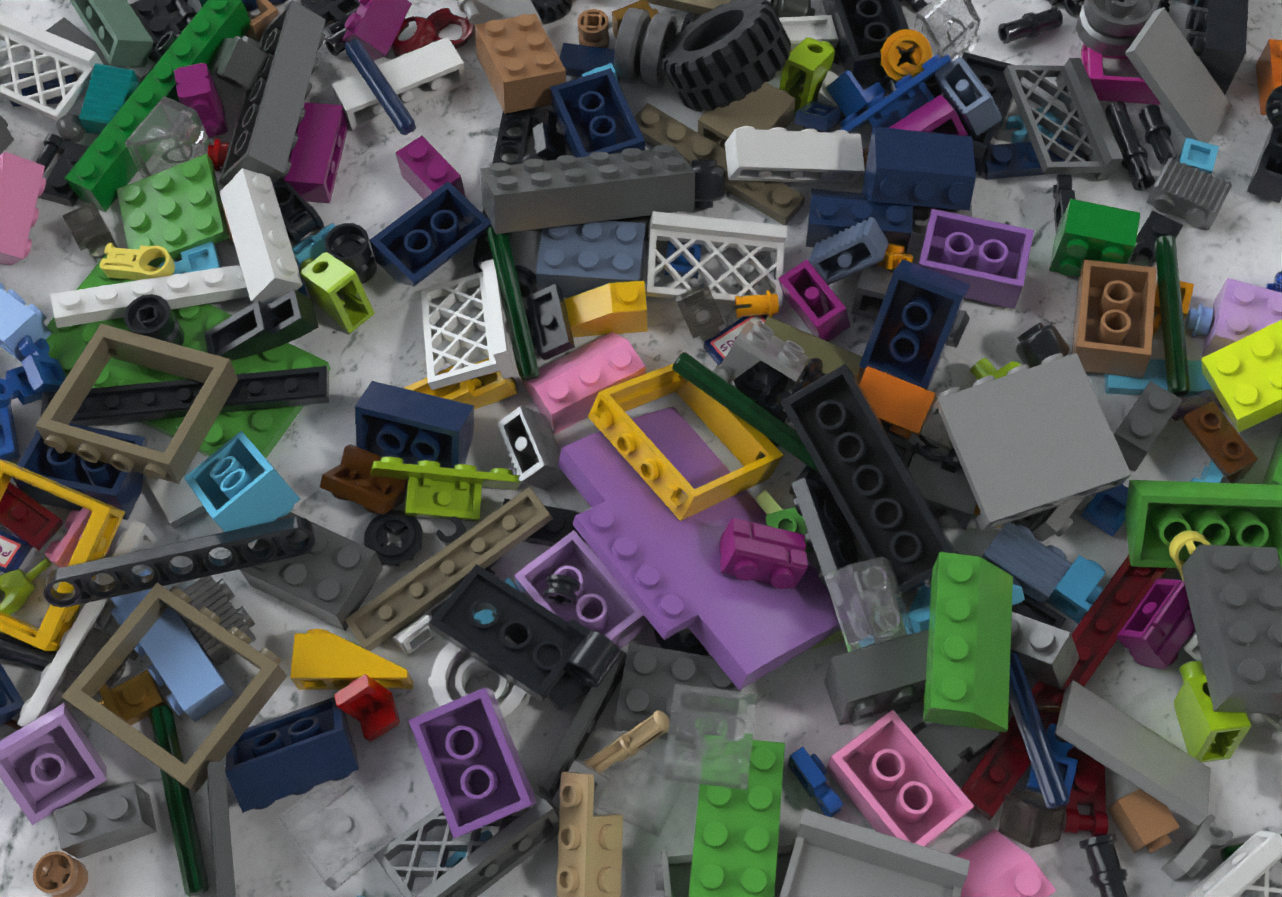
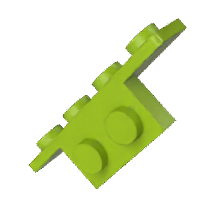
M382 457L381 461L373 462L371 476L408 480L404 514L407 516L449 520L454 516L460 519V521L478 522L480 519L482 487L517 490L521 484V481H518L519 475H513V471L510 469L493 468L491 472L476 471L477 467L467 464H458L452 469L442 468L440 463L435 461H418V465L403 464V459Z

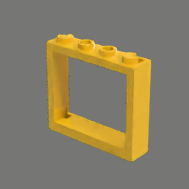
M673 364L599 391L588 414V418L674 515L682 521L768 480L784 455L764 434L672 369ZM676 392L744 467L694 489L627 415L626 411Z
M0 459V501L11 477H14L92 511L68 566L105 558L125 511L14 463ZM60 582L56 591L59 593H69L75 588L70 583ZM50 604L40 628L0 611V631L44 651H58L64 633L72 628L79 615L81 604L62 608Z

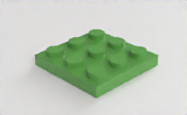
M207 154L117 189L128 249L139 250L141 245H157L164 247L172 259L176 260L181 258L180 252L210 241L216 244L230 238L213 162ZM166 258L153 259L148 265L158 267L166 261Z

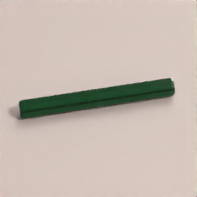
M491 226L488 228L487 233L517 369L521 379L529 381L539 376V370L507 233L496 234Z
M1159 236L1155 242V255L1168 392L1175 396H1185L1190 390L1176 239L1173 236Z
M683 352L679 355L672 366L676 373L811 469L818 471L796 430L688 353Z
M168 705L152 708L149 712L154 742L183 762L172 709ZM160 769L184 892L189 897L198 896L208 891L209 884L189 789Z

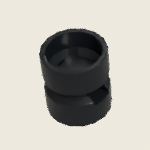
M343 223L330 230L325 238L326 251L357 273L361 284L367 283L374 277L377 271V262L375 261L366 230L354 223Z
M154 294L142 295L134 299L127 306L124 312V321L130 332L182 346L184 331L164 298Z

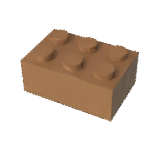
M536 13L522 14L513 18L490 20L486 23L475 24L476 55L504 114L552 104L550 87L566 82V70Z
M1084 260L1077 287L1072 354L1077 353L1085 371L1136 378L1144 377L1152 354L1157 267Z

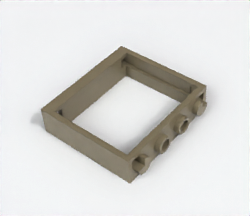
M100 324L35 426L44 439V444L55 448L58 453L67 451L77 454L84 460L92 463L101 461L111 464L122 472L128 473L132 470L145 474L154 481L163 479L179 484L235 387L238 378L231 360L228 358ZM111 357L204 383L165 452L69 425Z
M156 583L62 695V698L196 794L207 780V765L210 762L222 761L287 675L278 665L281 659L265 647L257 651L249 645L252 641L251 638L241 630L232 626L228 631L219 625L222 619L205 606H202L200 610L191 606L189 603L192 599L182 590L175 586L168 590L159 583ZM168 607L260 669L186 765L93 699Z

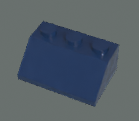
M872 127L862 194L871 202L970 211L976 179L973 138L971 136Z
M446 182L371 238L370 243L375 261L397 283L415 287L484 234L492 225L489 219L450 182Z
M811 188L806 247H814L816 242L821 243L822 239L827 240L828 236L838 235L839 231L844 232L845 228L850 229L851 225L856 226L857 222L862 223L863 219L868 221L870 216L875 218L889 244L905 246V252H907L912 233L913 205L871 202L862 193Z
M371 381L355 405L356 446L380 457L403 459V464L418 465V461L427 460L440 463L442 468L454 469L455 465L466 464L474 432V405Z
M69 423L70 426L147 447V440L142 436ZM36 430L18 463V466L125 511L123 520L129 519L142 492L144 474L132 470L128 473L122 472L111 464L101 461L92 463L84 460L77 454L67 451L58 453L55 448L44 444V439L38 430ZM12 477L21 491L40 504L79 511L83 508Z
M334 697L247 728L226 754L225 767L226 776L242 813L252 809L260 810L267 808L276 800L292 794H305L314 786L330 780L339 781L345 779L352 772L359 770L357 751L346 714L336 706Z

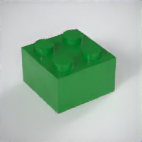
M1070 198L1055 236L1049 271L1058 272L1065 276L1080 277L1084 260L1127 264L1136 245L1140 213Z

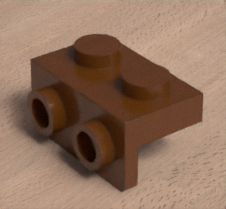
M1214 401L1184 416L1183 423L1229 482L1235 483L1243 479L1258 458Z
M349 444L344 448L341 464L322 474L320 488L331 492L337 499L350 500L362 505L370 513L384 515L404 502L408 480L371 476L373 462L381 461L382 457Z

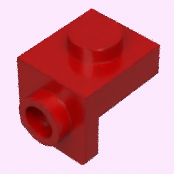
M366 674L334 694L336 706L360 722L364 739L369 742L374 741L400 723L392 692Z

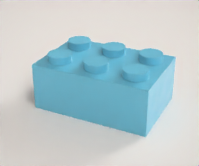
M242 431L184 477L212 519L225 532L273 522L278 518L286 516L293 509L294 504L300 500L299 496Z

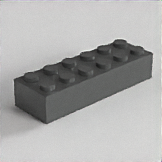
M293 0L262 32L259 42L261 44L260 50L267 53L268 57L253 89L245 90L219 179V183L225 186L242 168L269 176L272 183L279 178H285L290 170L291 161L288 158L298 141V135L295 132L305 115V109L302 106L312 89V83L309 80L319 63L316 54L325 40V34L322 32L326 19Z
M657 145L654 149L650 150L627 148L622 153L614 154L593 152L587 157L578 158L571 155L559 156L556 160L550 161L528 159L523 164L514 165L500 162L494 163L487 168H480L482 206L496 234L652 215L653 211L673 213L694 210L695 171L676 147L670 145Z

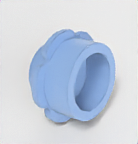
M1200 303L1197 309L1190 308L1186 328L1193 329V337H1196V334L1208 335L1213 308L1204 307L1203 303Z

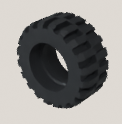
M731 0L727 4H721L715 7L714 10L702 14L696 21L690 22L685 26L682 32H678L673 37V41L669 42L665 47L662 55V68L683 105L698 112L703 110L707 112L713 111L717 107L724 108L736 100L740 101L746 98V95L756 92L762 87L761 85L773 79L775 73L780 71L785 66V61L789 59L791 41L772 4L768 0Z

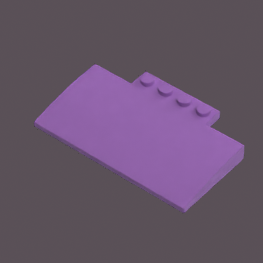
M674 406L632 419L694 489L731 473ZM601 431L562 447L558 467L592 507L574 517L573 526L663 640L688 627L739 691L854 622L849 610L834 607L828 587L821 582L818 572L808 560L806 572L794 589H778L772 584L755 580L743 581L736 576L721 573L719 541L730 520L737 518L767 526L765 518L767 514L747 490L680 521Z

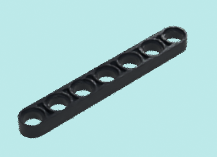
M534 108L506 114L502 112L492 164L500 162L509 165L523 164L522 159L527 155L532 129L530 121L535 113ZM512 127L523 129V132L517 136L507 134V131ZM510 152L518 155V158L512 162H506L501 159L504 154ZM483 208L482 214H484V215L488 218V216H487V214H486V212H485V210H484V208ZM487 231L477 238L473 257L475 274L483 272L480 268L481 262L493 259L490 242L485 240L488 235ZM508 232V233H507V234H508V238H509V243H510V241H511L512 232Z
M291 517L58 568L51 571L46 578L44 597L53 606L61 608L71 607L152 589L156 583L166 586L302 556L310 552L315 545L314 526L306 518ZM296 530L304 531L308 535L301 542H292L287 539V535ZM255 539H264L270 544L261 551L253 550L248 546ZM223 547L228 549L231 555L224 559H216L209 553L215 548ZM185 556L190 558L192 563L187 567L180 568L174 566L170 561L174 557ZM144 564L151 567L153 572L147 576H139L134 574L131 569L134 566ZM99 573H106L112 576L114 581L101 585L94 582L92 577ZM58 582H67L73 585L75 589L69 593H59L52 586Z

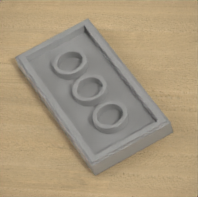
M1160 8L1153 12L1125 54L1184 137L1209 143L1232 108V105L1165 8Z
M1072 680L1065 688L1055 732L1056 735L1199 826L1208 817L1211 768Z

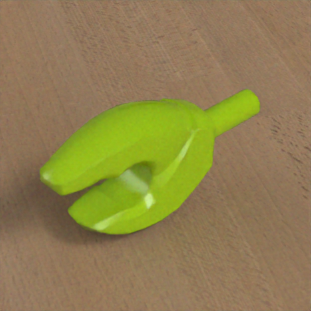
M47 558L27 573L17 569L0 575V596L5 594L4 600L0 602V611L12 615L23 606L30 593L36 588L32 580L52 566V563Z

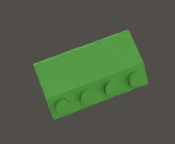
M1129 480L1125 522L1129 559L1132 567L1177 568L1175 562L1170 557V542L1179 533L1190 530L1202 534L1210 545L1276 548L1282 568V485ZM1193 541L1196 548L1199 545H1203L1202 542ZM1185 545L1180 550L1178 556L1179 560L1186 562L1190 557Z
M939 552L932 569L923 722L1007 732L1013 576L982 557Z

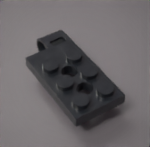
M963 52L962 58L981 83L991 87L987 91L993 97L1002 116L1000 122L978 136H973L960 119L968 134L967 136L973 138L976 176L979 177L1014 100L1004 75L1007 65L1013 64ZM1018 77L1019 81L1022 82L1023 77Z
M805 477L791 483L795 493L793 496L794 506L797 512L803 516L807 527L805 531L806 541L809 547L816 553L820 564L817 567L818 575L821 582L828 587L834 607L849 610L858 633L868 641L883 643L900 638L905 630L901 616L903 613L897 607L892 606L889 595L882 584L873 588L870 587L848 523L828 486ZM882 613L885 616L886 624L879 633L875 622Z
M477 564L429 621V627L432 631L541 702L545 700L565 672L585 685L597 688L621 656L617 645L608 637L599 632L591 631L574 619H571L568 623ZM489 609L495 613L496 617L488 624H480L474 620V615L479 610ZM518 629L524 631L528 638L520 645H513L505 639L506 635L510 631Z

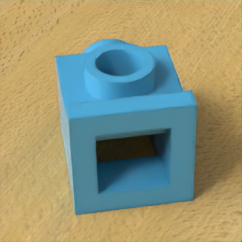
M1079 555L1054 588L1047 603L1079 624L1104 589L1098 583L1105 575V570L1097 562L1086 560Z

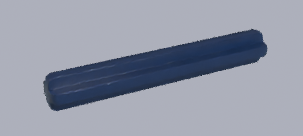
M354 38L351 42H346L344 46L346 54L400 134L408 135L410 132H414L416 129L414 119L361 41Z
M1010 652L1009 701L1046 807L1049 809L1064 807L1070 801L1067 789L1019 656L1015 652Z

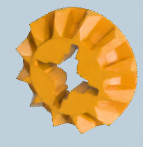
M903 29L893 33L886 38L880 50V65L884 68L887 76L896 81L909 74L914 78L924 71L922 65L932 58V49L927 38L920 32L912 29ZM914 46L909 56L913 64L904 62L897 66L898 60L901 58L898 49L905 51Z

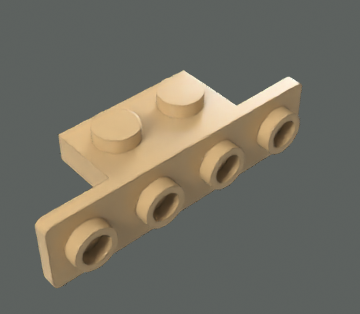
M562 772L559 793L557 897H621L623 815L615 813L593 814L594 775Z

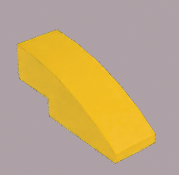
M486 358V359H484V360H482V361H480V362H477V363H475V364L482 363V362H485V361H489V358ZM454 366L439 371L437 375L449 372ZM500 371L431 390L427 377L404 387V389L474 405V409L518 394L514 378L503 379Z

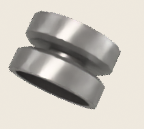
M1084 0L1076 24L1078 37L1086 47L1091 48L1097 53L1107 56H1125L1126 51L1148 19L1158 9L1160 0Z
M629 8L626 11L619 28L615 47L614 69L617 78L633 81L641 74L645 84L663 86L667 75L662 68V55L665 47L669 42L673 41V37L677 34V20L675 16L657 13L651 20L647 10Z

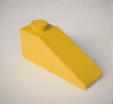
M644 281L608 283L564 299L573 337L606 335L610 332L615 334L648 332Z
M310 629L307 633H295L290 679L299 690H341L365 674L386 689H413V680L408 670L334 633H330L328 630Z

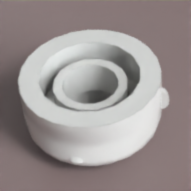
M505 637L510 644L517 645L510 638ZM449 642L436 658L431 676L428 678V684L432 689L438 707L468 695L465 692V685L473 675L484 671H495ZM499 675L500 684L494 695L508 727L522 715L531 695Z

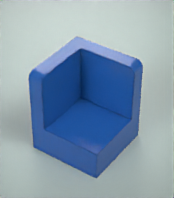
M849 70L843 72L826 87L846 117L853 113L858 114L868 108V102L876 96L886 93L879 82L863 90Z

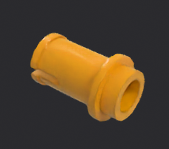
M770 290L761 295L735 296V305H750L749 308L735 309L737 318L759 315L772 317V314L779 313L777 293L771 294Z

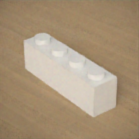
M449 37L432 42L429 45L377 65L406 109L468 84L464 62ZM360 73L332 84L338 105H343L352 131L388 117Z
M743 126L734 129L725 142L728 180L853 184L865 171L861 134H850L845 130L826 133L818 132L815 129L787 131L785 128L776 127L769 130H755L752 126Z
M242 168L220 191V196L251 302L258 300L268 305L293 289L298 290L303 285L271 178Z

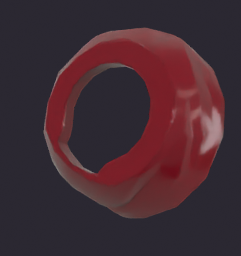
M449 8L437 10L426 18L433 22L436 29V36L433 42L443 39L439 38V33L450 24L462 27L460 39L450 40L455 49L464 46L472 37L474 25L470 23L468 17L464 18L454 15Z
M419 16L405 18L391 45L395 56L399 57L432 43L436 36L433 22ZM416 21L417 30L414 35L408 40L400 41L398 37L409 26V22Z

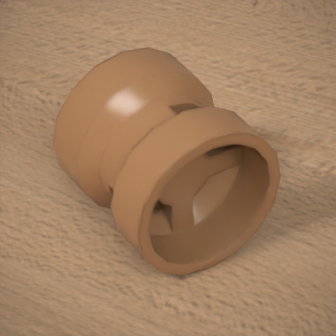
M589 9L582 12L577 20L579 45L608 48L610 44L608 16L603 11L597 9Z
M49 852L36 863L33 870V881L38 889L53 897H76L81 894L87 885L88 871L83 863L64 852Z

